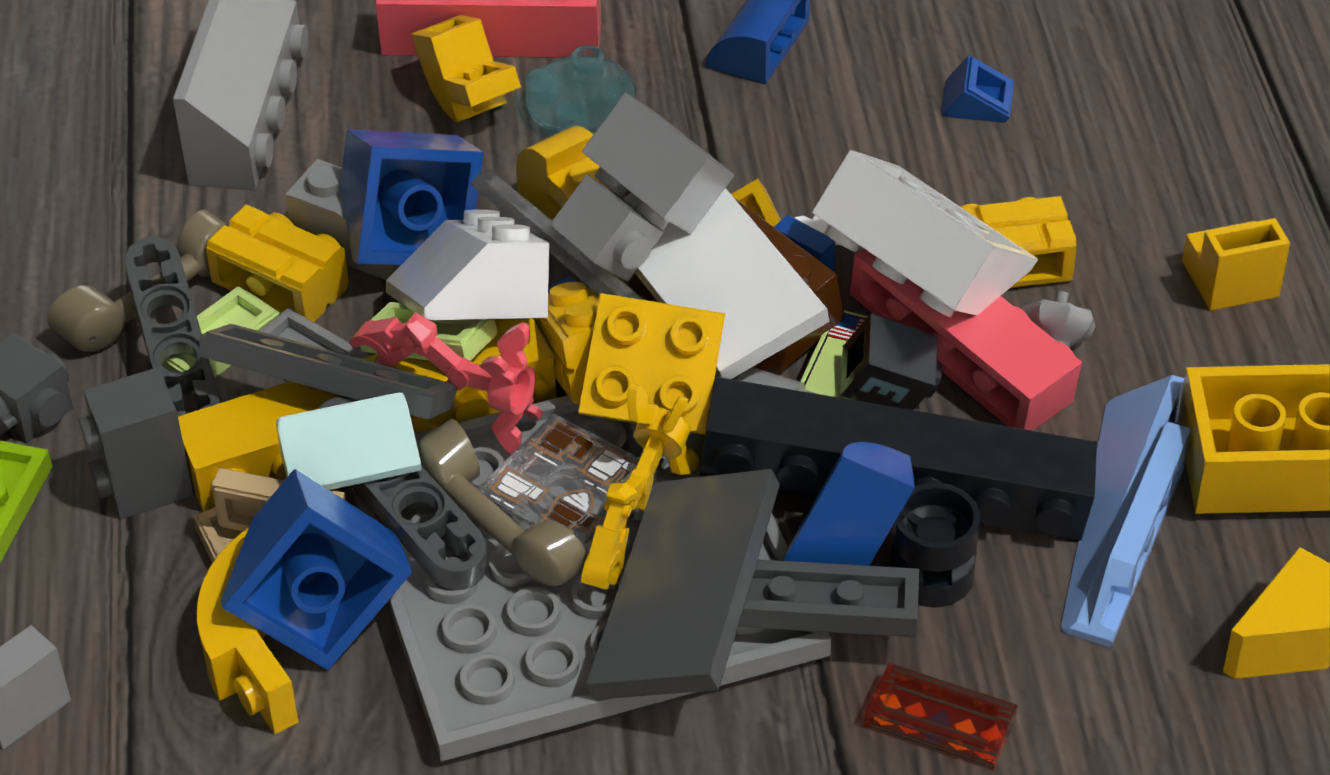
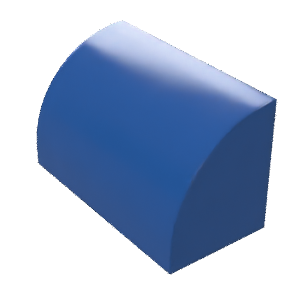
M746 0L710 50L706 59V67L766 85L808 24L810 0Z
M855 442L847 445L787 548L782 561L869 566L915 488L911 457L876 443Z

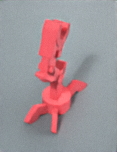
M414 313L407 323H400L396 317L366 321L352 337L349 343L353 348L366 345L377 352L378 356L373 361L375 363L392 367L416 352L420 356H425L443 371L448 378L446 382L452 383L453 386L457 387L456 391L462 390L466 386L487 391L490 407L501 411L490 428L498 442L509 454H515L521 445L522 432L515 425L520 421L523 414L537 421L543 416L542 410L532 404L534 401L532 395L535 388V372L532 367L527 365V358L523 351L529 341V327L524 322L510 328L496 343L501 357H487L480 365L457 355L437 337L436 324L418 313Z

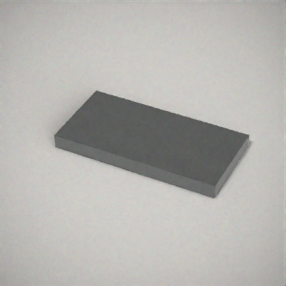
M772 469L655 482L653 484L586 682V686L596 700L719 690L780 486Z

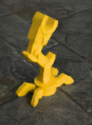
M634 383L628 385L627 407L629 420L638 422L633 437L643 447L638 465L632 470L630 477L624 483H610L606 493L607 500L604 505V511H607L603 526H596L590 551L583 566L581 583L604 590L608 589L609 584L616 586L619 584L624 568V554L630 529L625 527L627 517L630 516L632 510H645L654 480V473L661 456L668 457L671 472L675 474H690L699 468V457L693 450L686 448V441L691 428L688 422L681 417L688 398L679 396L672 409L667 410L659 408L656 404L648 403L649 394L641 385Z

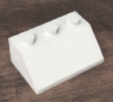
M850 150L812 212L830 225L826 234L831 239L854 252H857L860 246L877 257L872 264L876 270L900 284H904L908 278L924 289L919 298L925 304L948 317H952L955 311L972 315L980 314L1031 271L1038 261V258L900 166Z
M465 210L464 220H445L386 280V293L400 303H403L412 312L418 313L428 320L548 318L549 242L531 234L529 226L515 225V219L500 217L499 211Z

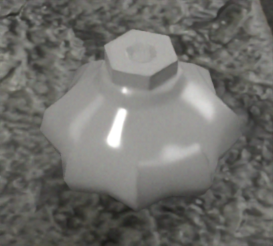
M1057 291L1055 302L1045 299L1038 302H1025L1021 309L1028 315L1030 320L1053 339L1062 342L1069 348L1090 337L1096 327L1091 310L1067 303L1069 295L1067 292Z

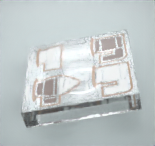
M553 413L477 489L525 531L541 519H551L569 529L581 541L587 553H589L596 526H603L607 511H604V505L607 500L606 493L610 483H624L630 477L632 470L637 467L640 458ZM657 468L654 473L653 484L657 482Z

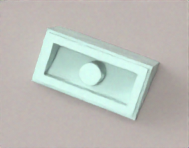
M398 392L278 418L276 421L278 445L287 477L296 469L324 488L332 490L422 470L408 404L403 393Z

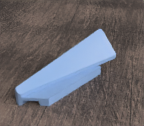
M1170 375L1111 399L1105 406L1096 454L1095 497L1082 540H1078L1061 623V630L1068 635L1112 648L1184 471L1191 428L1176 424L1184 378Z

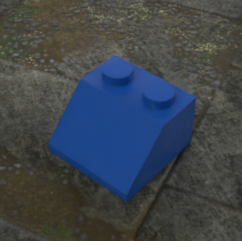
M347 129L340 192L353 261L357 264L402 265L445 220H464L465 210H476L484 152L458 135Z
M294 469L253 517L223 593L221 604L225 610L329 670L412 574V569L397 533Z

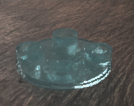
M592 45L578 47L571 56L555 60L543 68L534 69L525 78V103L530 116L540 126L554 133H559L572 126H581L595 134L625 92L636 99V86L631 75L619 64L606 59L604 52Z

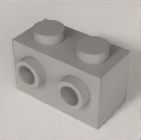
M626 92L581 151L600 166L594 176L601 183L621 197H624L628 190L640 199L634 209L663 231L669 223H672L691 234L735 176V174L654 110Z

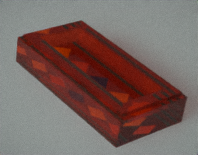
M888 663L866 709L864 727L994 771L1015 723L1018 705Z

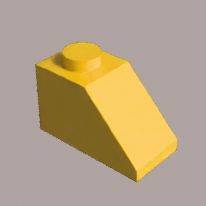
M1301 547L1295 552L1231 630L1223 673L1237 679L1323 670L1330 667L1329 562Z

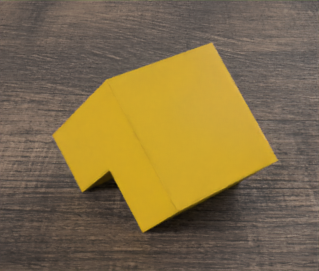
M1276 218L1235 224L1186 234L1182 262L1209 311L1280 297L1290 241Z

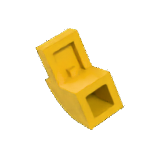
M458 15L411 33L429 87L441 108L455 122H460L506 104L504 94L521 88L515 66L493 61L481 19Z
M581 126L569 127L523 149L517 157L518 197L550 228L552 227L550 223L586 174L601 183L594 176L600 166L581 152L594 134Z

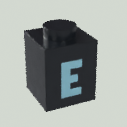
M871 313L843 345L840 396L856 401L914 410L924 398L933 396L941 380L942 367L937 362V335Z

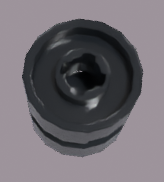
M928 483L915 486L893 524L890 567L919 569V606L938 608L953 605L965 598L973 587L980 511L976 501L965 491L949 484Z

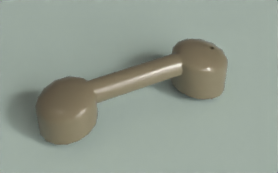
M206 209L199 210L190 217L184 225L177 242V250L187 281L196 275L200 277L211 276L206 253L207 241L224 225L229 226ZM161 271L151 277L152 286L163 284ZM80 285L67 290L52 303L47 315V323L52 331L74 348L82 352H95L106 349L116 342L125 330V324L135 318L137 313L131 291L114 302L95 287Z
M451 418L418 442L417 448L423 468L462 511L514 556L519 567L534 581L548 587L562 586L583 571L588 553L581 541L569 529L551 519H541L525 531L471 484L473 480L480 476V466L467 434L456 420Z

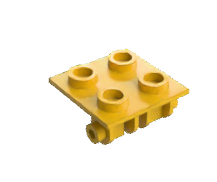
M600 293L578 414L637 424L638 422L629 420L627 407V388L630 383L641 385L649 394L648 403L656 404L659 408L670 410L679 396L688 398L681 417L688 422L691 428L690 433L705 435L726 313Z

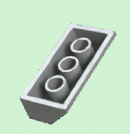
M208 0L173 97L189 186L256 190L263 167L270 168L274 153V131L282 130L286 113L285 97L287 93H294L297 82L296 62L298 57L304 58L306 56L308 48V29L306 25L299 24L297 2L295 0Z

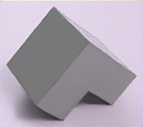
M32 625L0 646V748L4 750L71 701L57 648Z

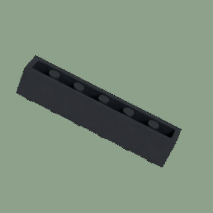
M716 377L700 465L699 475L701 476L772 469L780 484L779 489L818 495L847 445L855 442L876 443L911 457L915 486L941 483L949 484L965 491L976 501L980 511L981 524L1082 540L1095 497L1097 441Z

